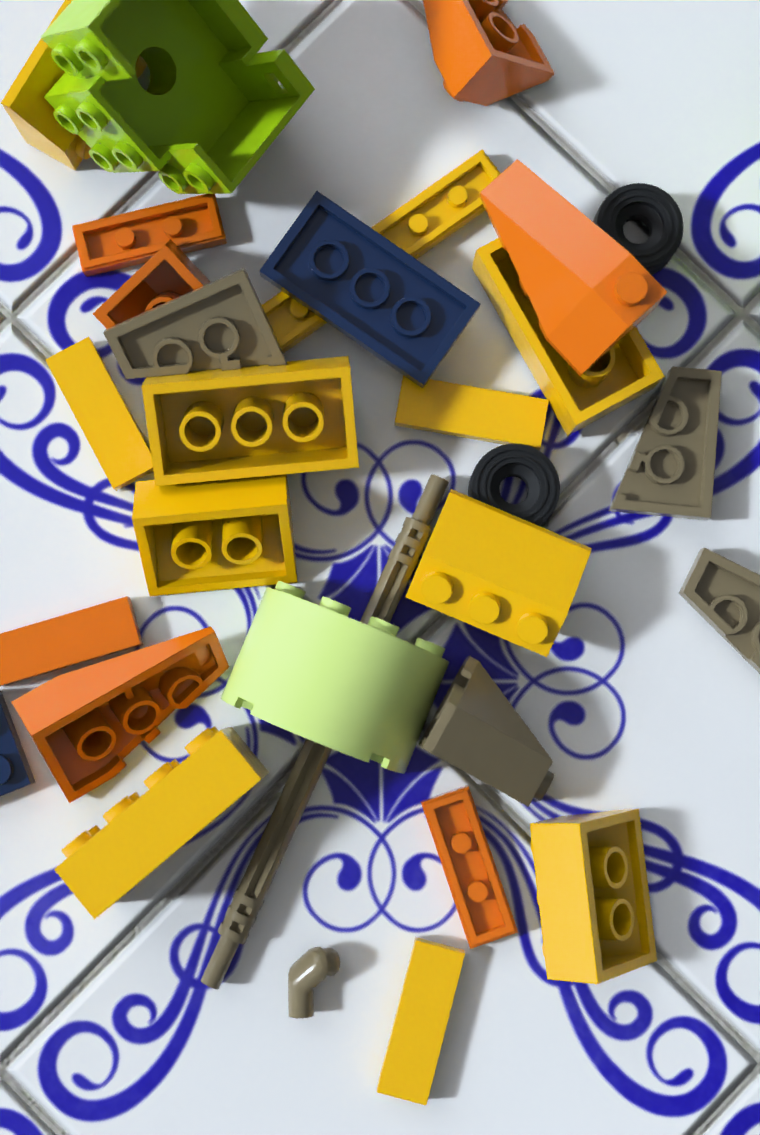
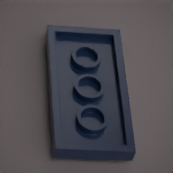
M318 191L312 196L259 270L262 278L422 389L481 305L478 301Z

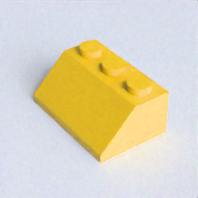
M65 0L48 28L66 9V7L72 2V0ZM41 38L1 101V104L26 143L76 171L83 159L87 160L91 157L89 154L91 148L78 134L70 133L58 123L53 115L55 109L44 98L65 72L54 62L51 56L52 49ZM140 55L137 58L135 68L137 78L142 75L147 67V63Z
M287 474L155 486L154 480L136 482L132 522L149 596L276 585L278 581L298 583Z
M451 489L405 597L547 657L567 617L592 548Z
M639 809L567 815L530 823L531 851L534 858L537 903L540 910L543 937L542 949L545 957L547 979L600 984L656 962L657 955Z

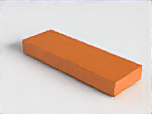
M203 194L72 226L82 272L86 277L146 263L170 239L184 254L227 244L215 194Z
M122 597L1 633L0 687L143 645L130 597Z
M466 785L420 801L470 949L518 933L469 786Z

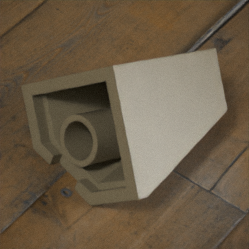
M467 656L418 744L429 753L529 807L533 798L540 801L549 789L554 774L548 770L553 760L481 663L475 658Z

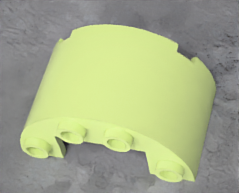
M278 581L275 589L266 587L221 699L234 707H244L251 710V715L318 744L368 763L370 760L380 763L381 767L405 774L449 665V661L442 658L445 648L418 637L415 644L397 638L399 627L373 616L370 617L368 624L349 618L348 615L351 607L323 596L319 605L303 599L305 591L287 583Z

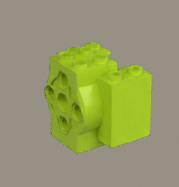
M72 0L41 36L44 42L52 49L51 56L54 62L65 72L44 96L55 109L53 115L58 123L70 133L78 134L91 148L89 150L91 158L104 170L113 173L160 171L158 175L161 181L178 194H232L315 90L285 49L257 53L268 38L239 0ZM139 55L145 60L150 71V83L147 90L142 88L136 76L135 68Z

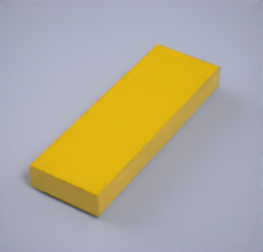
M90 337L45 359L112 488L117 491L153 472L150 449Z
M403 375L394 425L503 445L524 444L540 450L549 400L429 379L422 389Z
M415 937L377 1083L378 1093L427 1105L465 956L464 950Z

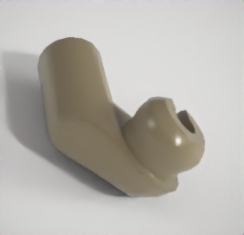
M320 946L311 948L291 966L288 973L289 1017L309 1018L314 1016L313 988L322 982L326 976H334L338 972L340 957L336 950L333 948L323 949Z

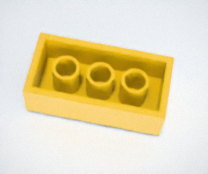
M499 238L476 250L472 269L545 398L549 400L548 403L567 436L653 390L665 377L637 327L633 328L580 377L546 341L538 324L539 319L528 295L525 296L519 283L518 273Z
M349 356L287 361V365H258L233 370L214 369L188 372V374L146 377L141 385L155 486L359 468Z
M214 726L211 729L207 728L184 747L190 754L189 757L181 763L176 759L170 763L166 762L144 781V784L149 788L146 793L141 797L137 792L129 797H124L102 816L108 823L103 829L95 825L89 831L85 830L61 850L67 859L54 870L94 920L269 773L232 727L218 731Z

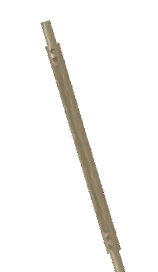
M431 474L412 517H406L402 525L403 528L395 540L394 548L390 551L388 561L360 622L368 624L370 617L373 616L390 623L413 570H415L418 564V559L425 549V544L433 531L430 523L449 484L447 480ZM309 739L305 740L243 879L234 893L232 903L225 913L226 916L218 928L217 932L221 936L200 980L206 986L213 989L220 988L239 944L246 943L249 931L256 921V916L259 910H261L264 898L332 751L331 748Z

